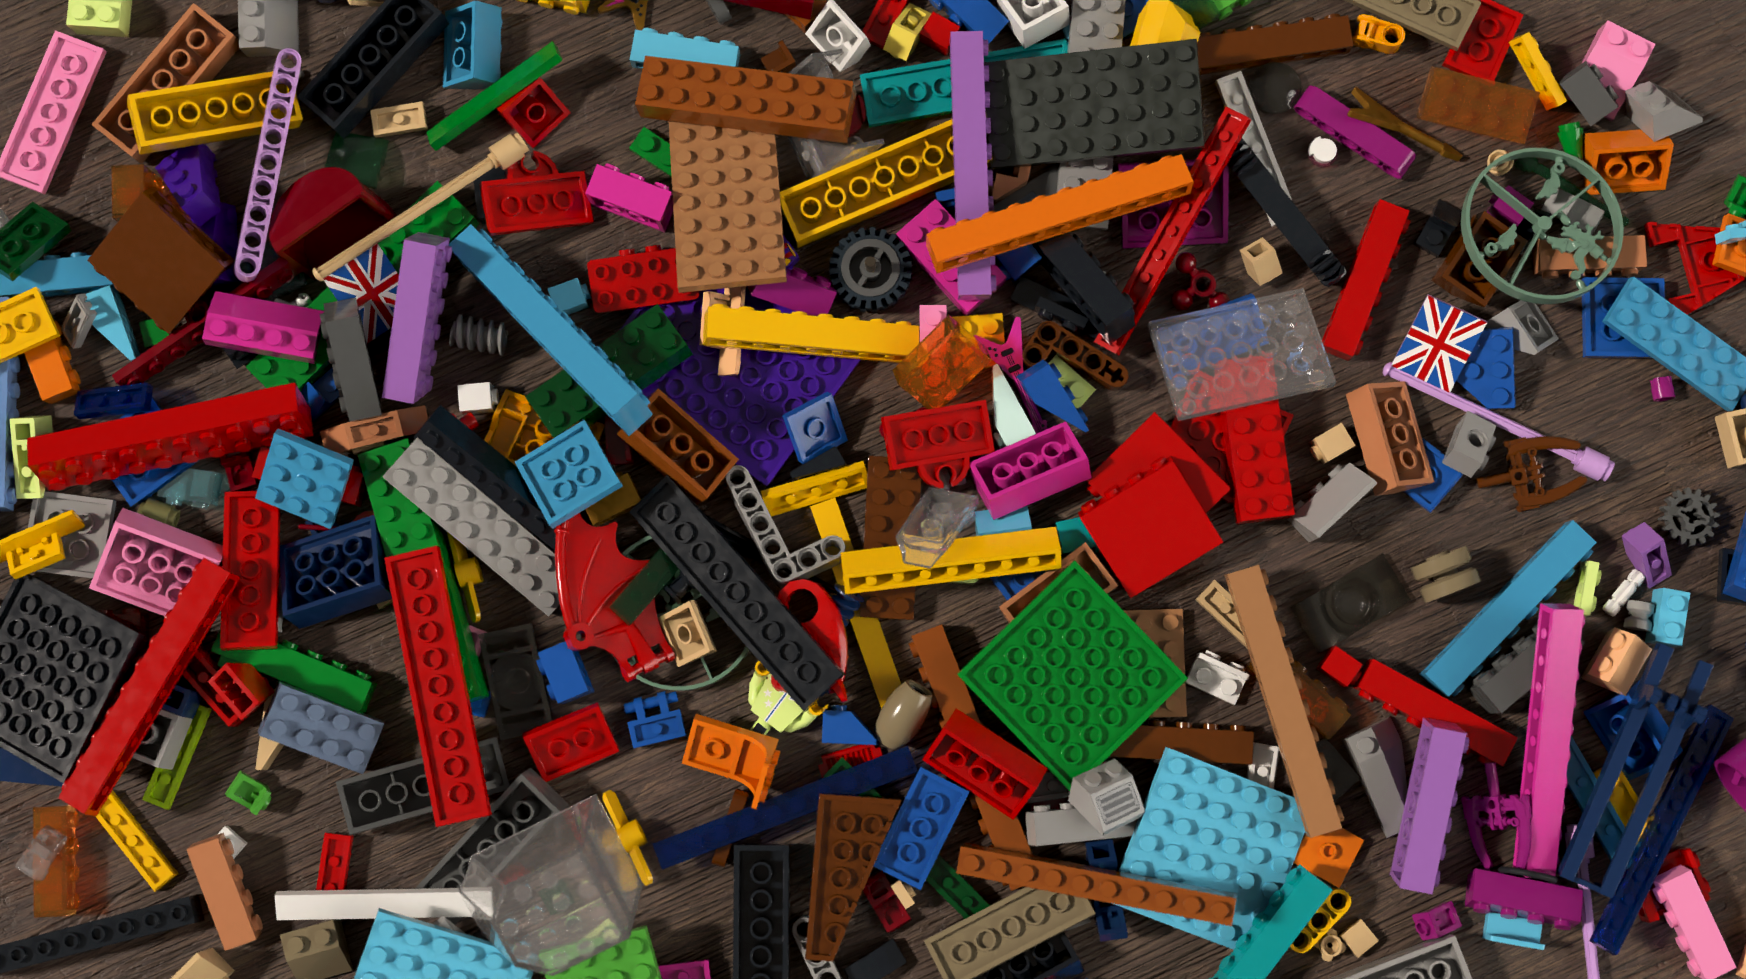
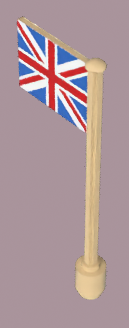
M518 133L508 134L488 147L490 153L486 159L317 269L313 268L314 277L318 281L326 283L337 301L356 297L367 343L392 328L399 280L398 273L378 243L492 168L500 166L502 170H505L525 157L524 153L529 151Z

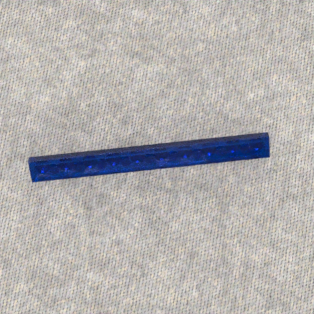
M1711 704L1705 707L1708 709L1706 718L1702 724L1697 723L1627 864L1613 899L1610 898L1589 940L1611 955H1618L1734 720L1733 717Z
M906 746L767 799L765 803L760 802L757 810L749 806L655 842L653 847L663 870L818 810L819 793L858 795L915 773L917 768L910 749Z

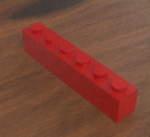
M1379 199L1374 205L1320 343L1319 350L1347 361L1354 355L1358 356L1363 345V341L1360 340L1363 331L1367 332L1373 319L1372 316H1369L1373 306L1377 307L1381 299L1382 292H1379L1382 282L1386 283L1390 276L1392 268L1388 266L1391 258L1395 259L1399 253L1401 244L1397 242L1400 235H1405L1409 227L1410 220L1407 217L1410 210Z
M1375 659L1367 660L1360 678L1353 687L1360 691L1358 693L1359 697L1371 703L1376 700L1384 704L1382 706L1383 710L1395 716L1398 713L1407 717L1406 722L1418 729H1421L1423 717L1457 724L1467 733L1466 737L1469 738L1468 750L1463 754L1469 755L1471 752L1479 757L1478 762L1483 765L1488 762H1496V766H1504L1518 737Z

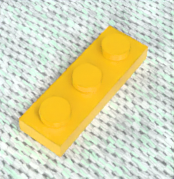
M1530 32L1509 41L1545 109L1549 110L1567 102L1562 86L1555 80L1550 64L1544 60L1539 51L1538 42L1531 36Z

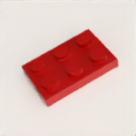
M1478 0L1482 3L1457 51L1449 48L1442 66L1490 87L1509 49V41L1513 39L1524 14L1492 0Z
M598 702L522 733L527 748L545 782L619 752L618 744Z

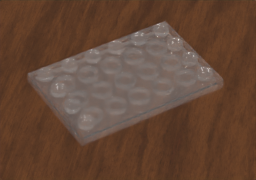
M1304 288L1153 320L1148 323V329L1178 421L1335 387L1336 379Z

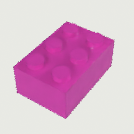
M605 164V166L596 165L585 192L592 206L664 233L673 214V194L669 191L670 188L659 182H655L654 185L644 182V177L635 173H630L629 176L620 173L619 168L611 164Z

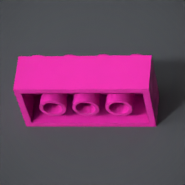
M935 199L896 233L897 240L904 243L906 251L908 250L916 263L963 315L968 316L985 300H958L957 267L936 273L926 247L927 233H930L937 227L947 228L956 225L955 219ZM991 265V276L996 275V290H998L1006 282L1007 277L996 265Z
M1066 421L971 461L969 464L972 481L993 520L1092 478L1088 457Z

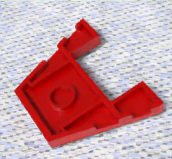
M1647 222L1644 224L1650 247L1671 242H1677L1691 293L1669 298L1667 301L1685 314H1690L1744 280V276L1712 265L1717 246L1715 234L1719 233L1721 228L1681 226L1680 224L1672 223L1657 224V222Z

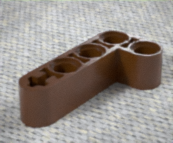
M1045 321L1038 326L1022 353L1023 366L1026 369L1037 364L1028 361L1026 357L1028 352H1038L1041 360L1044 359L1045 361L1051 353L1054 356L1057 355L1065 363L1111 391L1120 390L1128 380V371L1122 364L1052 321ZM1050 329L1054 332L1055 338L1051 341H1046L1041 337V331ZM1067 343H1072L1076 346L1077 353L1068 355L1064 352L1063 346ZM1089 357L1096 358L1100 363V367L1090 369L1086 365V359ZM1105 364L1108 365L1109 367L1105 371L1104 375H1099L1104 369ZM1115 372H1118L1120 374L1119 380L1114 383L1111 381L1112 376L1110 374L1113 375Z

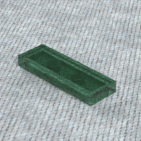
M660 548L609 608L627 625H631L679 568Z

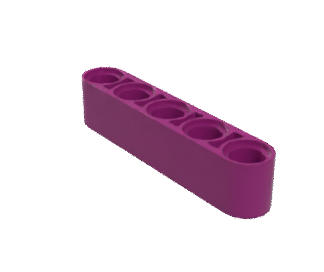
M1309 85L1294 106V110L1301 117L1394 178L1402 179L1416 158V154L1410 148L1374 124L1349 117L1347 113L1350 108L1315 86Z

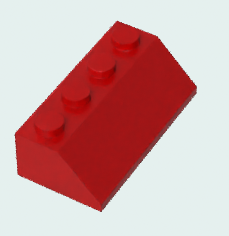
M957 708L953 711L922 759L1013 820L1035 792L1048 769Z

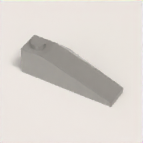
M1387 717L1340 739L1386 838H1389L1399 833L1408 789L1402 741L1391 717Z

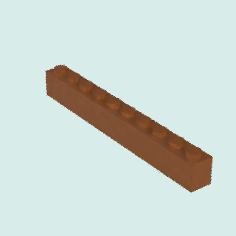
M942 624L911 636L913 642L908 644L913 657H919L923 667L918 668L923 683L929 682L931 686L932 706L934 709L938 707L940 709L942 718H939L938 721L941 729L956 708L980 723L965 682L957 675L960 669ZM975 794L968 795L973 810L979 809L982 819L978 820L983 836L988 834L992 842L988 847L1032 855L1017 816L1013 820ZM1002 882L1003 887L1008 885L1011 891L1023 887Z
M966 842L960 846L956 874L1232 926L1237 899L1236 893Z

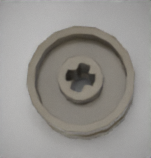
M1467 546L1453 551L1446 550L1426 558L1425 562L1410 568L1416 581H1423L1431 577L1434 579L1433 582L1422 586L1420 589L1425 603L1481 581L1476 568L1470 567L1461 571L1457 569V567L1468 563L1472 558Z

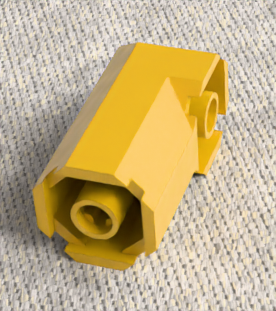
M1148 0L1138 16L1130 46L1197 39L1198 43L1201 32L1194 24L1191 14L1172 1Z

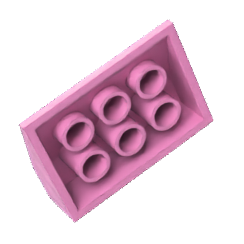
M122 507L89 589L165 616L168 611L173 609L178 600L179 592L188 584L193 576L194 567L203 558L220 564L223 557V546Z

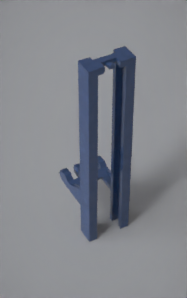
M1656 643L1557 871L1559 876L1612 899L1685 731L1694 722L1702 724L1708 712L1707 708L1697 705L1714 665L1698 660L1682 698L1658 688V685L1674 648L1662 643ZM1664 703V709L1670 712L1674 710L1675 715L1601 884L1598 882H1593L1592 884L1577 877V872L1650 704Z

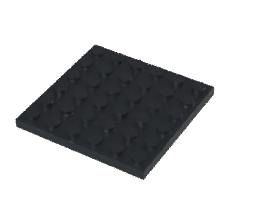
M31 573L16 580L14 579L0 606V747L64 783L76 769L79 757L90 746L91 738L98 730L145 635Z

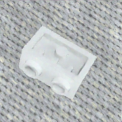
M1207 650L1205 654L1197 653L1188 673L1186 684L1235 705L1245 681L1250 677L1249 674L1244 672L1246 668L1234 662H1230V665H1227L1220 661L1221 656Z

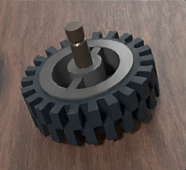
M870 227V230L860 228L856 233L853 231L848 233V237L842 238L839 241V245L835 246L833 255L830 258V280L840 300L843 303L849 304V307L853 309L858 308L861 312L869 310L871 313H875L880 309L884 311L890 305L894 306L897 304L898 300L903 298L907 288H909L912 273L910 254L908 250L906 251L904 243L898 241L897 236L893 233L890 235L884 229L878 231L876 227Z

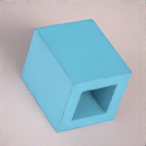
M578 278L548 288L551 299L567 315L589 308L587 301L591 298L587 284H581Z

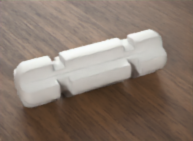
M1632 570L1627 576L1628 580H1624L1612 594V599H1608L1603 605V610L1608 615L1616 616L1620 611V606H1624L1636 591V587H1639L1644 582L1645 576L1640 571Z

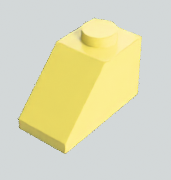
M909 2L893 23L883 50L889 52L895 58L907 61L920 40V32L932 13Z

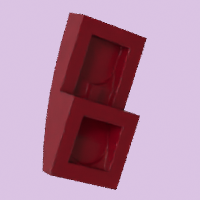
M249 451L228 453L220 457L221 465L226 470L230 492L250 491L259 487L258 479L252 477L254 465Z
M883 871L867 880L863 892L888 934L912 920L891 888V883Z

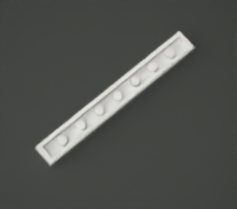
M496 887L276 891L275 906L277 920L375 919L379 908L411 918H435L442 916L492 917L497 916Z

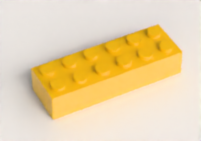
M273 71L128 94L127 106L139 154L261 134ZM276 85L280 93L286 94L290 92L286 85ZM296 93L289 129L299 128L303 120ZM279 109L271 111L272 116L276 119L285 117L284 113Z

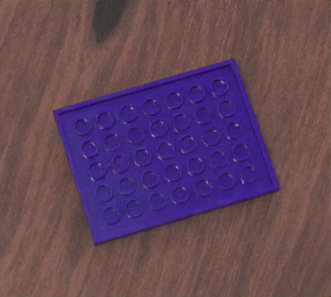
M746 286L744 306L753 307L756 311L778 309L781 313L791 314L795 312L789 308L752 296L748 286ZM725 288L699 291V297L694 300L659 304L693 355L644 388L642 393L647 398L659 388L739 459L735 463L736 465L745 467L752 477L768 487L795 451L782 415L826 392L831 393L834 398L861 359L741 349L739 374L718 376L720 349L699 345L703 292L712 291L724 294ZM655 305L636 308L621 329Z

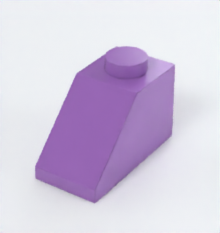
M1643 522L1622 535L1625 552L1635 569L1644 574V583L1649 589L1672 575L1665 541L1650 526Z

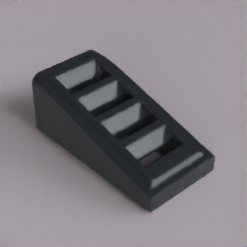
M834 446L791 471L790 476L793 481L844 467L847 464L837 447Z

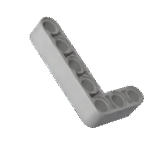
M735 465L731 468L725 477L727 490L776 586L784 588L791 581L809 579L841 563L840 552H845V543L840 537L834 535L825 537L790 554L749 471L741 465ZM736 476L745 479L740 485H735L731 482L732 478ZM747 499H752L756 502V505L752 508H746L742 503ZM759 522H764L768 525V528L764 531H757L754 526ZM771 545H775L780 549L774 555L768 554L765 550ZM830 546H836L840 552L837 555H829L826 549ZM811 557L816 563L811 567H806L801 561L804 558ZM785 568L790 570L792 574L788 578H781L777 575V572Z

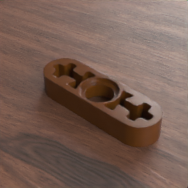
M737 788L734 792L712 859V864L723 868L726 866L749 792Z

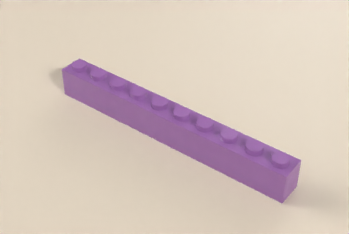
M952 31L950 33L955 223L963 219L972 220L979 218L986 212L994 211L993 196H988V186H993L992 170H987V160H992V145L986 143V134H991V118H986L985 108H990V92H985L984 82H989V65H984V56H988V39L983 40V31ZM995 255L957 267L958 300H987L991 298L992 292H996V275L991 276V265H995Z

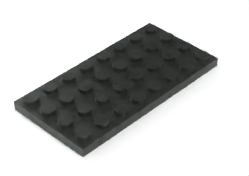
M1197 39L984 62V65H989V82H985V92H990V108H987V118H991V134H988L989 144L992 145L991 169L1205 148Z

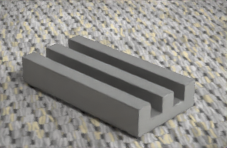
M85 293L76 295L61 327L64 336L73 349L82 347L97 315L95 310H90L92 304L90 301L86 302L87 296Z

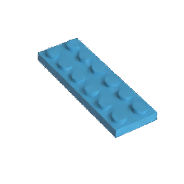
M1630 277L1602 322L1726 411H1733L1746 390V357L1637 278Z

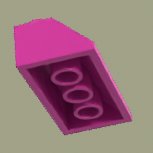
M215 291L207 312L202 339L206 345L315 364L321 334L320 314L324 313V311Z

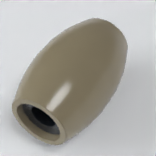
M906 680L888 697L879 713L874 732L875 738L881 744L893 750H900L913 739L925 722L931 705L932 693L916 681Z

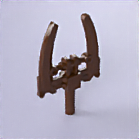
M1539 436L1527 439L1522 437L1508 441L1505 440L1503 446L1507 447L1508 450L1505 458L1506 461L1510 460V467L1507 468L1508 472L1476 478L1478 489L1510 482L1516 490V493H1513V498L1518 501V506H1516L1518 512L1540 508V505L1565 498L1587 483L1586 477L1579 476L1553 489L1544 490L1542 488L1541 481L1545 477V473L1540 472L1543 464L1536 460L1537 450L1560 448L1576 450L1581 446L1580 442L1554 436ZM1527 453L1530 456L1531 462H1529V466L1523 463L1521 454ZM1530 480H1533L1536 486L1533 493L1528 491L1527 485Z

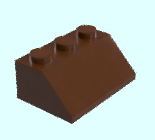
M1486 211L1474 215L1470 220L1472 235L1479 251H1483L1484 247L1490 242H1498V237L1509 229V227ZM1462 234L1431 280L1451 295L1481 307L1487 305L1497 289L1484 278L1473 264L1467 253ZM1519 234L1514 239V245L1510 246L1508 250H1497L1493 256H1485L1483 258L1491 269L1503 279L1528 242Z

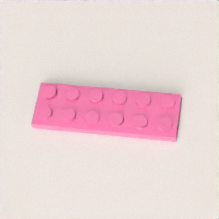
M55 30L0 157V178L46 195L107 51Z

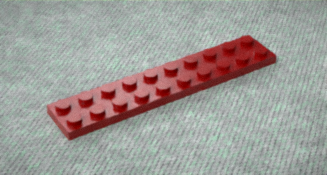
M433 546L385 557L436 827L490 816L492 812L440 547Z

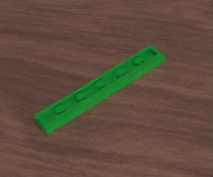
M552 41L429 129L427 136L430 146L435 151L439 150L562 61V57L556 44Z

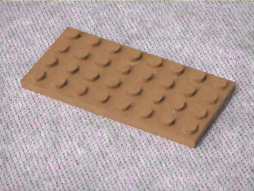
M669 121L679 293L787 282L776 134Z

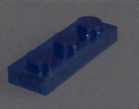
M147 382L77 391L74 416L78 419L150 411L153 386Z

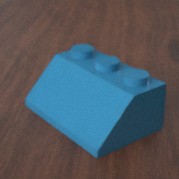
M475 0L445 11V18L450 24L444 30L443 88H488L501 77V7Z

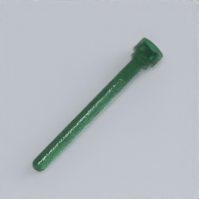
M1537 157L1519 158L1515 163V167L1523 172L1526 170L1528 172L1533 171L1546 180H1549L1551 177L1550 169L1539 163ZM1558 176L1560 179V189L1574 196L1583 190L1562 176ZM1587 192L1579 197L1604 210V216L1612 220L1605 203ZM1622 214L1623 227H1626L1629 224V219Z

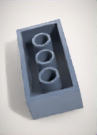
M279 681L257 732L261 737L363 774L384 723L378 718L358 713Z

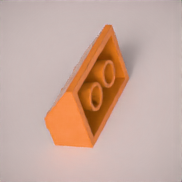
M1641 129L1585 133L1583 144L1584 159L1582 161L1590 165L1602 176L1613 193L1665 190L1674 143L1669 136L1654 142ZM1584 177V185L1586 188L1589 184H1591V182ZM1594 186L1585 192L1586 195L1600 194Z

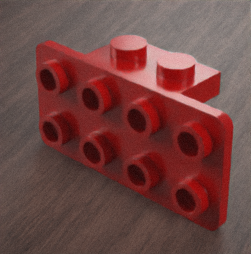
M661 245L646 246V252L635 253L634 248L619 250V256L594 259L587 263L593 307L597 313L694 300L699 297V291L679 293L676 248L661 250Z

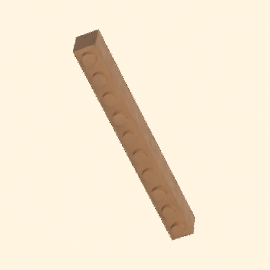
M1259 565L1226 574L1224 576L1306 836L1312 838L1342 829L1341 821H1344V816L1340 806H1335L1332 795L1336 794L1331 778L1327 779L1324 768H1327L1326 759L1323 752L1318 753L1315 742L1319 741L1315 727H1310L1307 716L1311 715L1306 699H1301L1299 690L1302 689L1299 675L1297 673L1293 674L1290 665L1294 663L1293 655L1290 648H1285L1282 637L1286 636L1282 622L1276 621L1274 611H1277V605L1273 595H1268L1265 586L1269 585L1265 569L1260 570Z

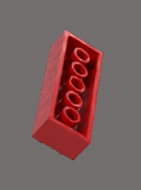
M1272 355L1219 361L1214 366V374L1236 525L1290 518L1295 515Z

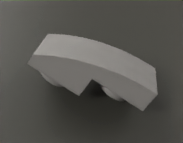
M1558 188L1557 193L1551 195L1546 200L1541 210L1553 215L1575 196ZM1578 198L1563 210L1571 220L1572 225L1574 222L1580 223V225H1577V228H1581L1582 232H1587L1585 228L1587 224L1590 227L1593 226L1594 228L1591 230L1592 236L1605 213L1604 210L1581 198Z

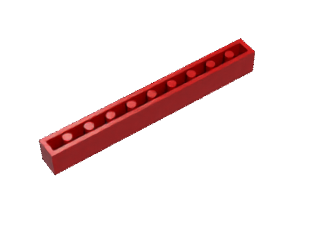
M203 558L194 567L193 576L188 584L179 592L178 600L173 609L165 615L164 624L159 632L151 638L149 648L144 657L137 661L133 675L122 686L116 703L108 709L105 716L106 719L100 729L93 734L87 751L79 757L73 774L63 783L59 799L83 814L98 815L241 577L206 558Z

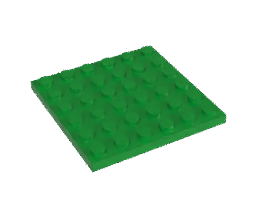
M1075 560L957 673L966 685L1048 768L1069 792L1073 777L1103 763L1188 679Z

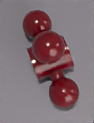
M1183 252L1177 256L1175 260L1176 268L1182 273H1189L1191 275L1189 279L1191 287L1187 290H1177L1172 295V304L1176 309H1188L1192 305L1193 296L1196 294L1202 297L1208 296L1210 298V308L1230 301L1226 293L1215 290L1216 280L1208 270L1196 268L1197 261L1193 254ZM1205 276L1209 278L1210 281L1206 288L1200 289L1196 287V282L1200 277Z

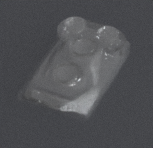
M929 487L896 535V541L902 554V561L905 564L930 569L948 550L961 530L975 521V510L979 505L978 496Z

